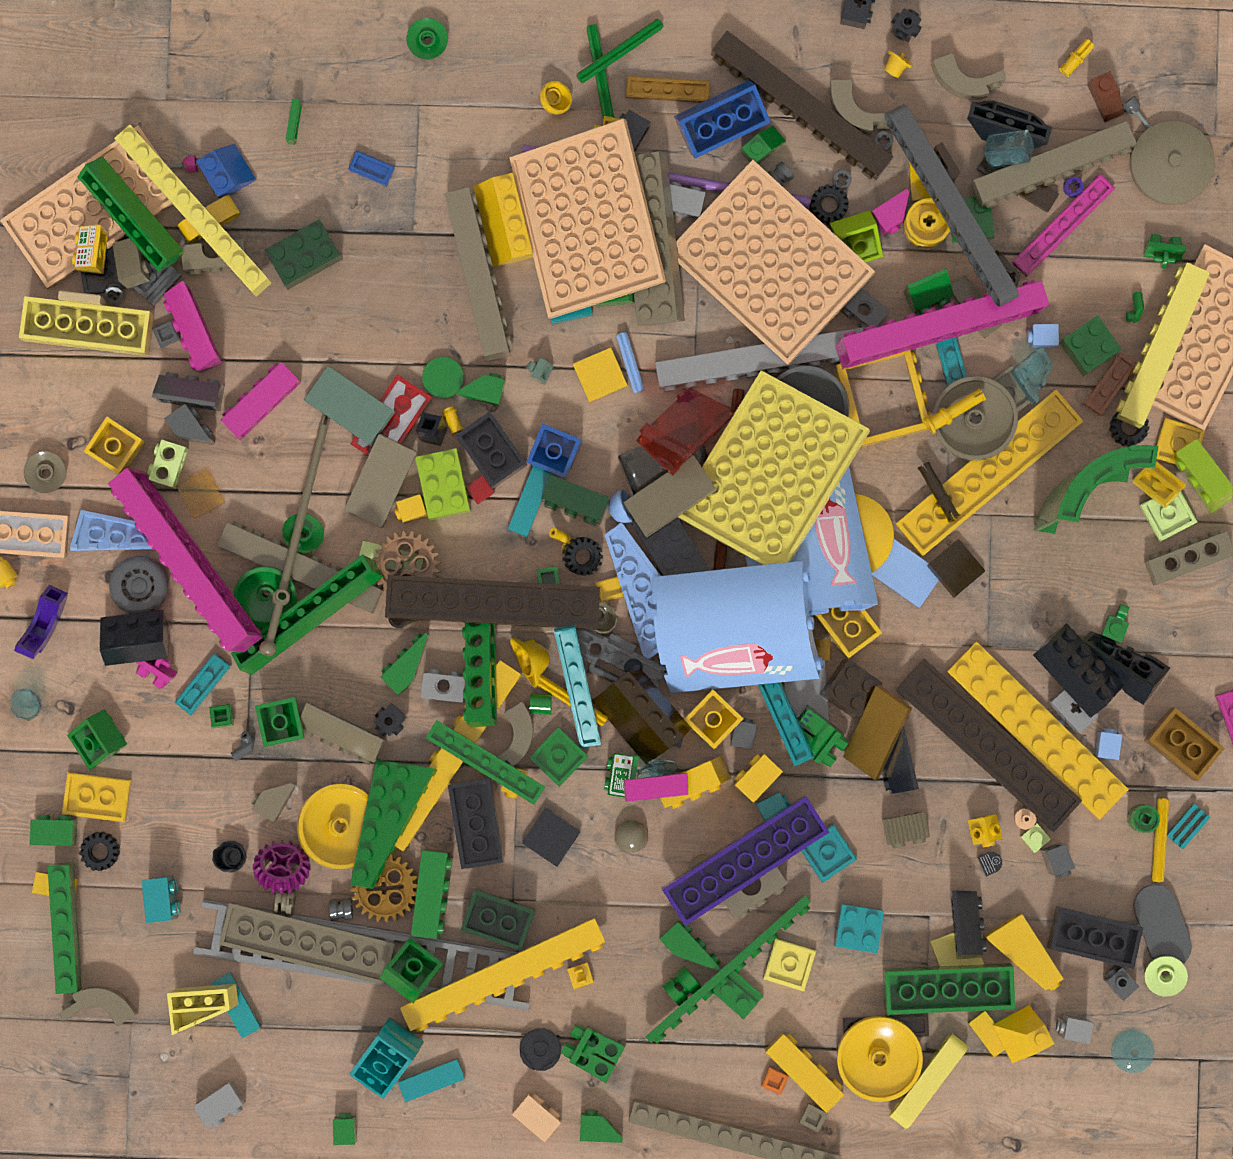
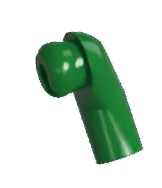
M1134 292L1132 294L1134 308L1133 311L1126 312L1127 322L1136 323L1140 320L1144 311L1142 292Z

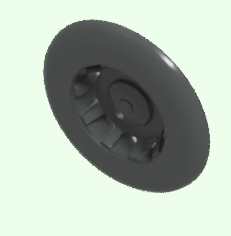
M143 556L128 558L118 564L111 574L109 582L110 595L114 603L126 613L154 611L163 603L167 595L168 580L166 573L156 561ZM145 570L149 572L148 576L144 574ZM129 573L132 574L130 578L127 577ZM124 580L127 581V585H126V586H123V585H124ZM132 596V597H134L135 599H134V601H132V600H130L129 598Z

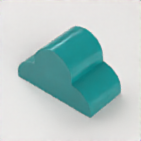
M389 1017L349 1075L384 1099L414 1060L424 1041Z

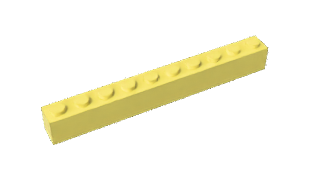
M131 125L127 126L114 138L256 297L271 284V281Z

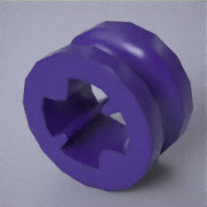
M1071 177L1065 182L1063 190L1067 196L1077 197L1082 192L1084 185L1078 177ZM1072 182H1075V186L1078 185L1079 187L1075 192H1071L1072 189H1068Z

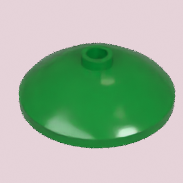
M270 566L255 567L245 572L236 583L233 595L257 627L265 628L270 624L275 605L272 602V595L279 589L283 573L280 569ZM291 578L287 588L290 599L283 606L281 615L297 604V590ZM269 590L271 594L267 596L263 591ZM278 595V598L283 600V597Z

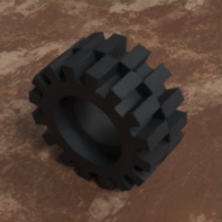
M826 184L824 187L821 186L814 192L811 198L810 211L818 220L826 224L840 220L845 216L848 209L849 201L846 197L847 194L842 191L841 187L837 188L836 185L829 186V184ZM825 197H833L837 201L836 210L826 212L821 206V201Z
M1119 412L1114 414L1109 423L1111 424L1109 431H1111V437L1115 438L1116 443L1129 447L1137 445L1147 437V432L1150 428L1148 426V419H1146L1141 428L1137 427L1133 435H1127L1121 428L1123 421L1116 418Z
M576 537V539L570 540V544L566 543V550L562 552V554H565V557H562V559L565 561L564 565L566 568H569V571L586 576V574H593V571L598 570L597 566L602 565L600 559H603V555H601L603 551L594 540L587 537ZM581 548H586L590 553V558L585 564H579L576 561V553Z
M95 832L89 835L80 845L81 851L79 855L82 856L81 861L85 863L87 868L90 867L93 871H102L110 868L117 862L120 855V846L116 842L117 839L113 838L110 833L106 834L105 832ZM101 843L107 847L108 854L104 859H96L93 856L92 848L95 844Z

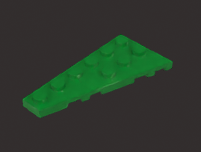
M376 760L350 885L369 889L374 888L385 868V862L390 853H393L398 838L403 835L417 809V804L422 794H425L428 789L427 785L432 776H435L437 769Z

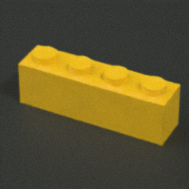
M782 1032L765 1049V1052L827 1113L844 1096V1093L841 1091L844 1087L835 1078L831 1081L826 1076L828 1071L820 1063L816 1066L811 1061L813 1056L805 1048L801 1051L796 1046L798 1041L790 1033L785 1035Z

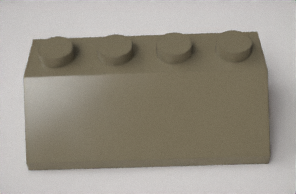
M306 703L303 709L301 722L304 734L313 737L315 734L321 737L320 741L329 746H332L334 743L340 746L339 751L347 755H351L353 752L359 755L358 760L368 765L370 762L376 763L387 741L386 739L311 703Z

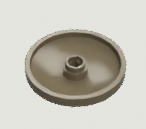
M1181 121L1157 123L1148 128L1137 139V144L1132 149L1130 172L1133 181L1146 197L1157 203L1178 205L1191 201L1205 190L1213 176L1215 159L1212 147L1205 135L1188 123Z
M979 376L965 377L946 387L938 397L933 411L934 415L939 412L940 408L946 409L978 388L981 389V394L985 395V401L980 402L952 419L953 422L950 425H944L936 430L935 433L941 445L948 452L958 458L969 461L986 460L1001 453L1012 441L1018 424L1017 407L1011 394L998 382Z

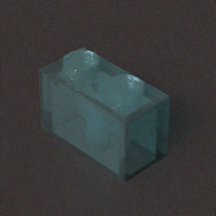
M1029 130L988 135L984 154L990 168L1030 163L1034 143Z

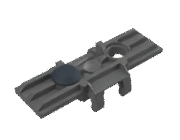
M576 629L583 660L591 663L587 670L588 673L591 674L592 672L614 683L620 677L595 665L598 659L618 667L624 671V674L635 664H638L656 687L658 686L666 668L636 653L637 644L630 643L613 632L606 638L592 630ZM598 643L601 645L602 651L599 655H592L589 648L591 644Z

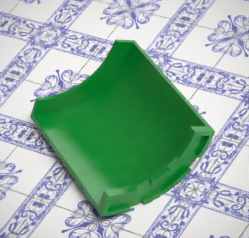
M1134 445L1113 450L1067 476L1046 498L1038 514L1034 531L1055 534L1059 520L1078 523L1089 495L1099 484L1108 482L1127 483L1130 469H1154L1159 446Z

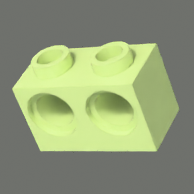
M161 440L160 444L157 443L154 450V456H156L154 464H150L147 472L148 480L176 489L189 449L165 440ZM173 448L175 451L174 457L166 459L165 452ZM166 468L168 476L165 479H160L159 471Z

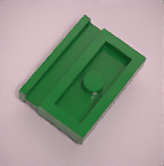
M734 970L728 975L731 979L722 987L718 984L713 991L719 999L742 1019H745L764 996Z

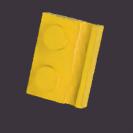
M1157 461L1154 469L1144 468L1133 479L1134 485L1164 508L1179 495L1182 489L1186 488V484Z

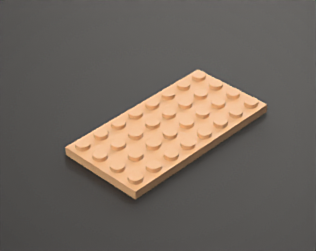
M136 126L134 128L136 132L159 156V154L157 153L153 145L150 143L146 135L143 133L141 128L139 126ZM117 141L98 152L0 220L47 289L52 288L77 271L74 268L75 265L72 264L73 253L77 252L75 234L79 232L80 226L101 225L109 233L107 249L113 246V243L119 242L127 236L78 179L77 176L85 164L103 156L154 217L173 205Z
M1206 244L1203 245L1193 265L1210 272L1209 277L1152 405L1202 431L1206 429L1233 375V258Z

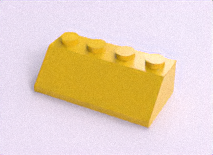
M513 173L492 177L473 186L493 267L533 258Z

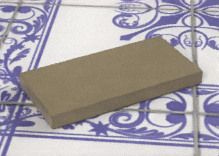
M379 433L344 510L379 527H383L418 451Z
M693 455L623 503L644 535L649 537L716 492L717 489Z

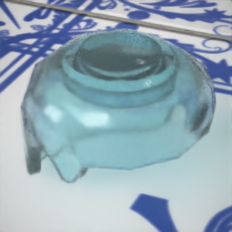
M21 688L12 695L10 700L11 710L17 718L30 721L39 715L42 709V698L33 689Z

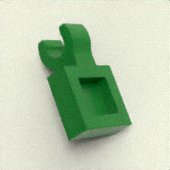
M1120 604L1115 617L1108 616L1101 635L1122 643L1129 623L1125 622L1124 619L1130 607Z

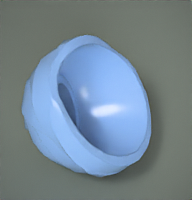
M624 490L617 491L612 495L608 504V510L617 522L630 523L634 521V518L623 503L630 498Z

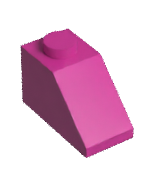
M905 189L871 212L883 235L887 233L892 235L901 229L900 225L904 220L909 196L908 189Z

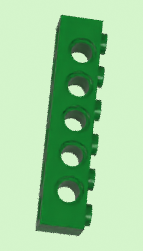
M465 623V627L462 628V635L465 639V647L462 650L465 660L463 678L466 680V688L463 689L466 709L463 711V717L465 722L473 728L496 726L495 624L475 625V623ZM482 638V642L475 646L476 640ZM482 658V663L479 666H475L476 661ZM479 679H483L482 684L476 687V682ZM483 699L482 705L476 708V703Z

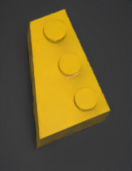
M720 755L682 772L687 773L689 795L660 799L664 808L672 806V809L684 805L683 800L690 798L691 801L702 797V792L706 790L712 793L721 789L720 784L731 779L722 756Z

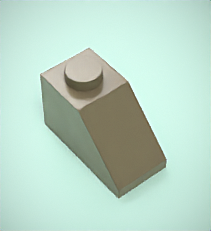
M289 783L264 790L261 794L257 793L251 802L254 805L252 810L270 821L276 822L297 784Z

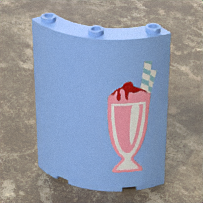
M849 467L791 561H803L805 568L809 569L810 582H807L810 616L828 613L829 608L840 607V611H863L878 604ZM745 556L747 567L761 565Z
M803 561L652 577V603H657V615L653 616L660 663L665 665L667 669L664 677L670 692L677 693L820 679V670H823L822 657L818 656L812 632L814 629V619L810 617L807 582H810L809 569L805 568Z

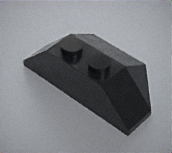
M994 100L979 103L972 102L967 117L981 140L1021 153L1047 145L1052 130L1051 126L1046 125L1034 113Z

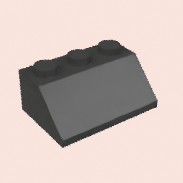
M166 372L165 375H159L152 398L161 403L181 406L186 404L189 407L221 411L224 386L219 384L220 381L216 379H207V382L199 381V377L186 375V379L178 378V374Z

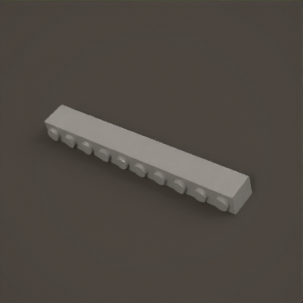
M863 327L817 335L789 365L765 344L655 362L659 390L664 389V392H671L677 390L676 387L685 386V389L697 387V383L705 382L706 385L717 384L720 379H726V382L738 380V376L747 375V378H754L758 376L760 371L771 375L780 373V369H790L800 365L821 366V362L829 361L830 364L840 363L835 345L840 341L841 337H844L843 334L856 330V333H860L863 331Z

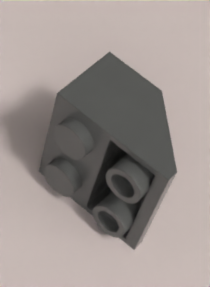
M184 404L164 418L175 435L182 440L207 445L215 443L212 439L215 435L205 423L202 425L200 421L203 418L193 406L189 407Z

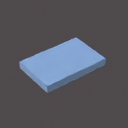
M895 539L888 559L878 570L872 573L873 577L917 608L921 607L939 581L927 567L928 562Z

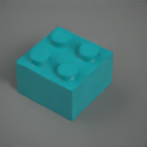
M174 875L141 880L146 923L169 921L178 918V914L181 913L180 901H176V893L179 891L178 881L174 880Z
M840 903L834 946L878 953L884 911Z

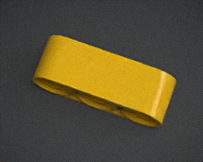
M230 195L224 196L205 207L221 227L240 215ZM187 219L178 224V228L188 244L203 238Z

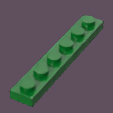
M436 720L426 736V739L533 805H535L545 789L544 785Z

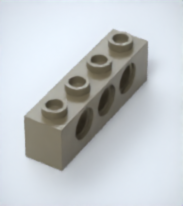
M1220 530L1208 534L1209 538L1202 541L1200 537L1188 541L1189 546L1181 548L1180 544L1168 549L1169 553L1161 555V552L1150 555V560L1144 563L1153 586L1232 557L1233 545L1227 531L1223 533ZM1206 544H1211L1213 547L1211 555H1208L1204 550ZM1186 551L1193 553L1194 559L1192 562L1186 561ZM1167 558L1172 559L1174 562L1172 570L1167 569L1165 566Z

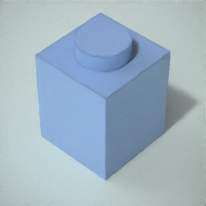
M1033 324L1030 330H1027V343H1030V348H1056L1059 345V324Z
M1104 728V732H1098L1095 757L1119 760L1122 735L1117 734V730Z

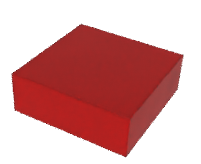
M483 475L466 486V489L477 505L495 493Z

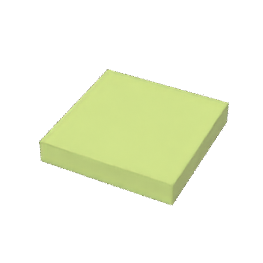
M1181 491L1166 508L1154 499L1139 505L1159 542L1197 523Z

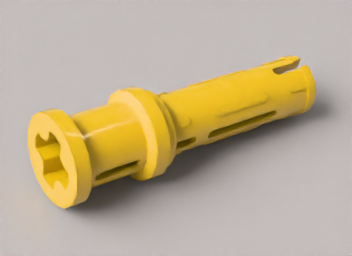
M978 388L946 409L940 408L939 412L931 417L923 418L930 433L935 434L939 428L946 424L950 425L953 422L952 419L980 402L985 401L986 398L983 393L981 394V389Z

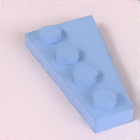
M80 510L70 545L71 551L152 548L148 545L146 541L148 538L145 534L139 532L135 527V521Z

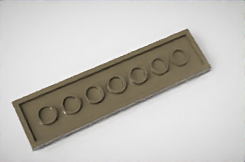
M229 903L219 945L381 985L386 983L379 977L391 961L395 947L393 942L234 903Z

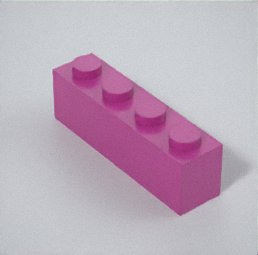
M282 362L279 365L277 363L268 370L269 374L264 379L260 378L253 384L254 389L249 393L245 392L237 400L239 403L234 408L229 407L222 414L223 418L221 421L239 440H242L301 383Z

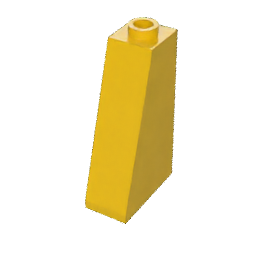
M1018 913L984 935L987 941L1045 991L1048 989L1053 991L1061 985L1060 981L1063 980V977L1021 913Z

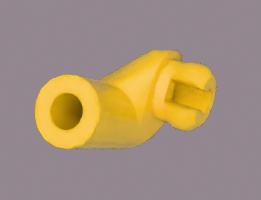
M551 528L549 531L551 538L564 542L562 550H566L565 545L566 543L570 544L572 538L565 531L557 528Z

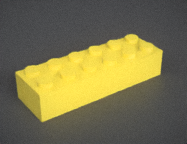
M24 296L19 338L24 342L149 356L154 315L150 311Z

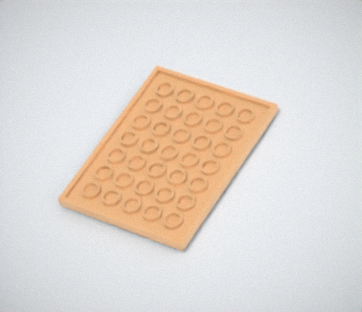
M625 119L509 157L548 318L552 319L666 282Z
M754 160L744 168L676 241L679 265L787 365L802 352L876 273Z

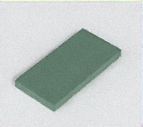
M327 366L304 399L308 404L369 446L373 445L378 434L382 432L395 413L391 408L329 366Z

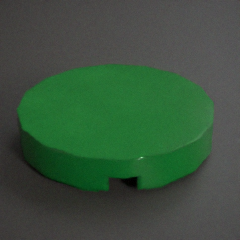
M438 357L432 359L425 366L422 381L430 395L436 398L447 399L455 396L459 389L462 388L464 374L461 366L455 360L449 357Z

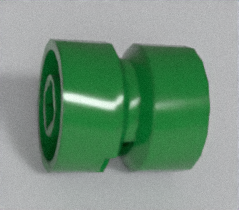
M1136 805L1128 812L1127 822L1135 831L1150 833L1158 827L1160 816L1157 810L1151 806Z
M685 966L675 973V978H669L662 984L664 990L678 1006L688 999V994H694L702 987ZM679 983L684 987L681 991L676 987Z

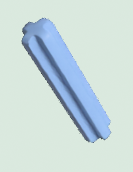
M626 332L616 335L632 390L634 393L642 392L644 386Z

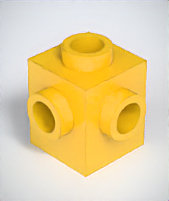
M997 814L968 820L973 845L982 844V847H989L995 845L994 841L1003 839Z

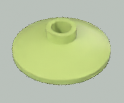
M1160 956L1148 964L1144 978L1147 987L1154 994L1168 997L1176 995L1183 990L1187 983L1188 973L1185 965L1179 959L1172 956ZM1168 971L1169 974L1167 976H1163L1162 972Z

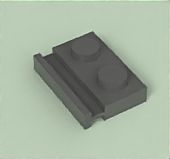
M150 263V281L133 288L151 305L155 306L164 294L182 277L172 266L158 272Z

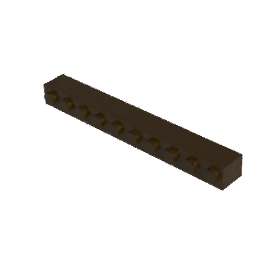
M729 31L724 33L712 49V59L718 65L722 66L724 64L730 69L729 72L734 77H741L745 81L750 80L754 83L767 102L770 104L774 102L779 106L778 109L784 115H791L795 118L796 124L801 128L805 129L807 127L811 130L813 137L828 143L829 149L834 153L838 154L840 152L846 157L847 163L853 167L857 165L862 169V174L867 178L877 180L892 161L893 156Z

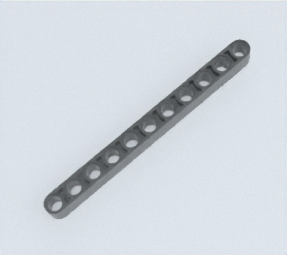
M902 104L886 112L884 117L888 127L993 302L1000 307L1018 298L1019 293L1014 282L909 108Z

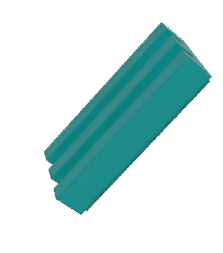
M1193 803L1167 833V837L1181 849H1184L1211 817ZM1195 810L1197 812L1175 838L1173 836L1174 833ZM1202 816L1203 818L1201 819V821L1195 826V828L1181 843V838L1187 833V831L1193 826V824L1199 819V817Z

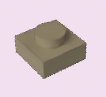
M808 1103L799 1123L818 1133L828 1113Z

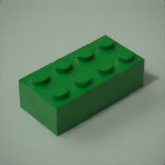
M431 849L422 850L411 936L437 939L439 934L442 935L444 933L445 920L441 919L442 913H445L448 903V899H444L445 892L449 891L450 878H447V871L452 869L453 857H449L450 852Z

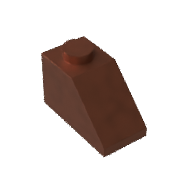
M1111 71L1091 79L1087 86L1104 123L1123 115L1124 111L1120 92Z

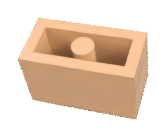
M528 1093L513 1111L512 1115L543 1142H546L560 1125L562 1120L559 1117L561 1115L554 1108L548 1109L543 1105L544 1100L539 1095Z

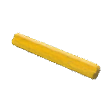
M541 674L537 686L571 707L568 691ZM594 708L597 724L603 726L608 717Z
M1158 798L1156 810L1160 816V822L1155 829L1152 881L1163 882L1169 799Z

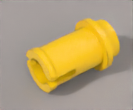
M453 406L442 410V418L445 417L451 434L464 429L456 414L457 409H454Z

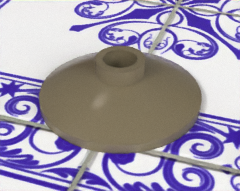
M48 451L38 452L27 460L24 467V478L28 486L34 491L51 493L60 488L64 483L66 467L58 455ZM46 469L50 471V475L48 477H44L43 472Z

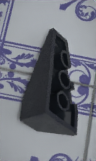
M1090 631L1083 639L1098 658L1119 678L1124 685L1122 690L1142 705L1152 696L1170 670L1169 666L1149 654L1143 656L1135 653L1134 648L1129 646L1127 648L1116 645L1114 640Z

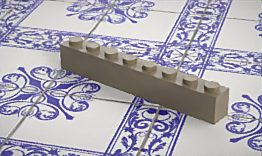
M1125 121L973 180L970 186L979 208L984 206L991 208L999 204V200H1012L1020 192L1030 193L1036 190L1038 185L1044 184V186H1048L1056 182V178L1063 176L1066 179L1075 174L1074 171L1080 169L1087 171L1093 168L1095 163L1101 161L1102 164L1113 160V156L1118 154L1121 157L1128 155L1137 143L1128 122Z
M234 521L233 524L226 523L217 546L262 566H270L283 571L288 549L282 547L283 542L274 538L271 541L263 538L265 534L254 529L250 533L244 530L245 526ZM296 552L290 578L317 589L341 571L342 568L332 563L328 567L321 564L322 559L310 555V558L303 556L302 552ZM374 583L350 601L349 604L373 614L383 590L379 589L380 585Z

